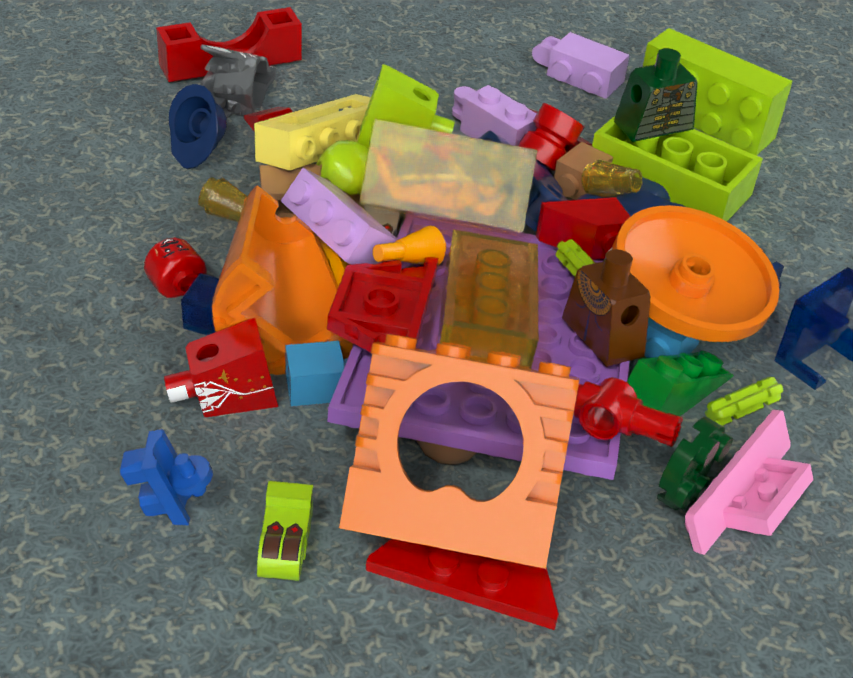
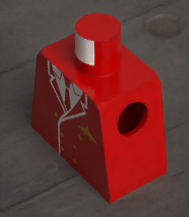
M255 318L189 342L185 349L190 370L164 376L170 402L174 403L198 397L204 417L278 407Z

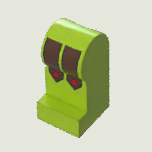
M268 481L266 508L258 549L257 577L300 581L313 515V485Z

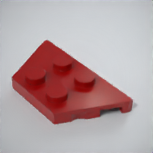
M425 257L424 266L402 268L400 260L383 261L379 264L347 265L328 313L327 330L370 353L372 343H385L387 334L414 338L418 342L437 274L439 258Z
M390 539L371 553L366 560V571L555 630L559 613L547 567L545 569L396 539Z

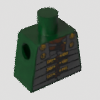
M660 49L655 65L635 68L629 76L614 122L632 142L693 130L698 83L696 78L680 63L681 54L674 49Z

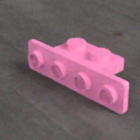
M782 410L771 411L740 450L735 453L725 468L713 479L699 499L688 509L685 515V527L689 533L693 551L705 555L726 527L771 536L813 481L810 464L781 460L790 449L789 434Z

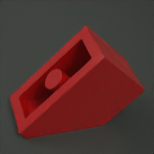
M617 197L542 202L536 238L538 241L558 248L559 242L563 241L565 243L572 239L592 260L605 259V255L612 248L622 225L631 216Z

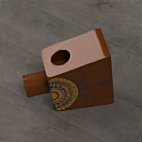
M618 249L608 251L603 262L585 265L577 270L562 319L576 332L606 367L644 357L646 349L651 296L649 290L630 273L633 261L631 254Z

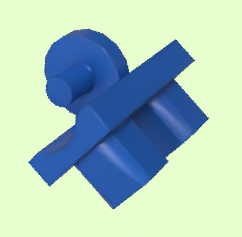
M161 429L149 431L145 448L129 450L123 453L120 474L127 485L144 483L141 484L138 498L145 516L167 514L173 525H189L190 517L185 510L186 502L192 495L199 497L206 492V486L211 482L213 470L207 459L202 456H188L186 453L177 455L164 430Z

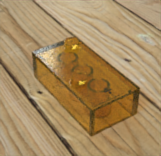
M374 119L358 205L507 233H521L524 229L538 150Z
M453 229L444 271L437 343L450 342L471 346L470 356L486 359L488 358V352L491 351L520 355V365L530 366L531 369L539 341L538 244Z

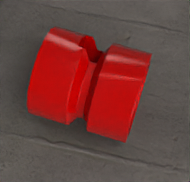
M543 103L533 119L537 129L524 134L517 149L555 171L557 160L567 153L565 146L575 145L585 127L562 111Z

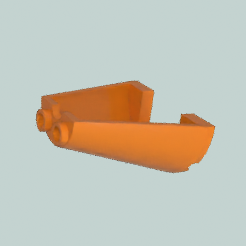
M257 185L244 200L243 210L214 293L212 313L215 331L217 332L255 318L269 372L274 375L285 374V345L339 341L343 359L348 358L354 344L327 330L328 313L338 285L317 235L296 215L291 218H280L275 212L279 207L278 201Z

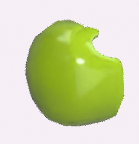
M353 140L336 141L322 153L316 163L318 166L322 164L321 177L328 179L349 195L364 194L377 183L378 168L373 154L363 144Z

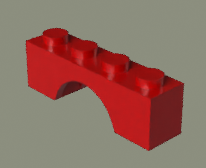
M291 7L257 12L254 22L245 33L225 42H215L203 38L196 32L191 22L156 27L159 65L168 82L203 77L207 74L208 71L205 68L213 55L200 49L202 45L266 57L269 65L302 60V23Z

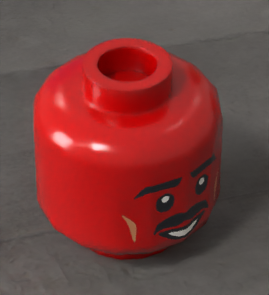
M174 237L156 243L149 250L144 261V270L147 278L157 291L166 298L189 296L201 288L206 279L207 268L204 260L184 239Z

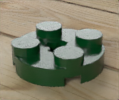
M708 417L701 418L693 425L692 428L700 432L693 442L682 439L672 454L660 479L659 487L666 492L658 494L657 499L674 510L685 509L691 500L696 502L711 484L712 479L707 477V474L714 461L721 462L732 445L733 438L725 434V427Z

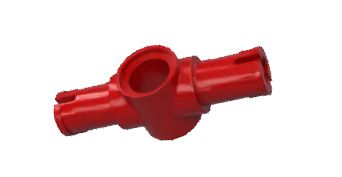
M611 377L604 379L599 385L586 381L583 385L579 384L574 416L579 418L581 426L589 435L597 439L607 440L615 437L618 432L627 436H631L634 433L654 439L670 447L675 445L680 434V425L683 418L644 406L642 399L637 398L634 389L627 382Z

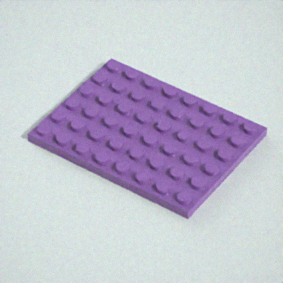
M407 212L397 237L398 240L426 226L432 225L439 229L446 242L445 256L442 263L437 267V274L416 345L417 349L429 351L436 349L437 343L450 342L471 346L470 356L487 359L488 352L491 351L520 355V365L530 366V369L533 370L539 369L540 361L570 366L569 376L579 378V384L582 385L586 381L599 385L604 379L611 377L627 382L630 361L606 367L576 332L562 319L575 277L557 259L555 253L559 248L538 241L536 235ZM596 259L593 261L595 263L603 262L604 259ZM400 261L402 264V268L423 266ZM479 289H481V290H486V291H492V293H490V292H485V291H479ZM355 344L329 404L327 422L351 428L360 427L362 416L360 412L362 404H364L367 387L366 378L370 370L372 353ZM449 382L427 390L412 403L403 418L399 431L400 438H409L522 461L523 457L522 430L512 408L494 391L475 383ZM573 414L563 470L613 480L617 467L621 433L618 432L612 439H597L583 429L579 418H576Z

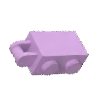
M571 32L561 40L548 36L532 50L533 59L537 63L548 67L547 76L605 99L625 80L629 54Z
M489 85L477 91L465 86L454 90L452 115L461 121L460 131L478 141L483 134L491 130L509 142L523 157L525 156L524 153L517 149V146L524 134L537 129L533 122L536 116L535 112ZM495 146L490 148L491 151L497 153L498 149Z

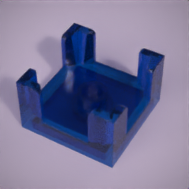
M845 268L795 300L774 360L814 390L826 383L827 380L804 364L802 360L827 344L853 362V329L848 327L850 320L846 317L853 300V270L851 268Z

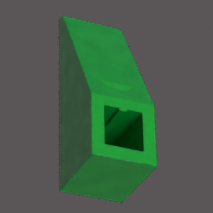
M701 350L695 353H680L670 356L660 355L654 358L639 359L627 383L634 389L637 398L642 399L644 406L681 416L730 380L734 375L722 367L723 361L710 352Z

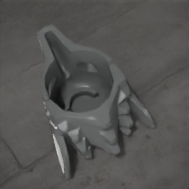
M202 45L200 49L213 55L205 68L208 72L201 85L205 86L212 93L215 102L223 108L226 117L228 118L232 114H251L255 112L256 108H261L266 91L275 80L276 67L269 66L266 57Z

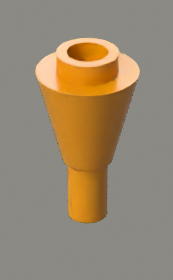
M432 225L415 231L394 243L378 244L373 247V257L377 262L400 260L423 266L425 257L439 258V266L446 252V242L442 233Z

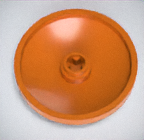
M672 205L643 209L625 221L612 246V250H623L633 257L630 273L649 290L651 296L649 318L663 327L686 337L709 342H732L747 338L758 332L766 324L777 306L780 291L779 282L774 267L766 254L740 229L707 212Z

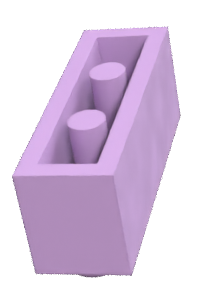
M304 167L281 200L287 208L307 224L332 250L351 265L382 263L374 259L373 247L378 244L394 243L398 240L340 188Z

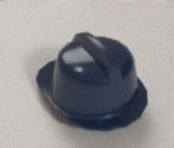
M198 84L188 85L180 90L173 99L169 110L171 152L183 168H196L205 162L225 135L227 128V117L223 108L215 102L212 93L205 86Z

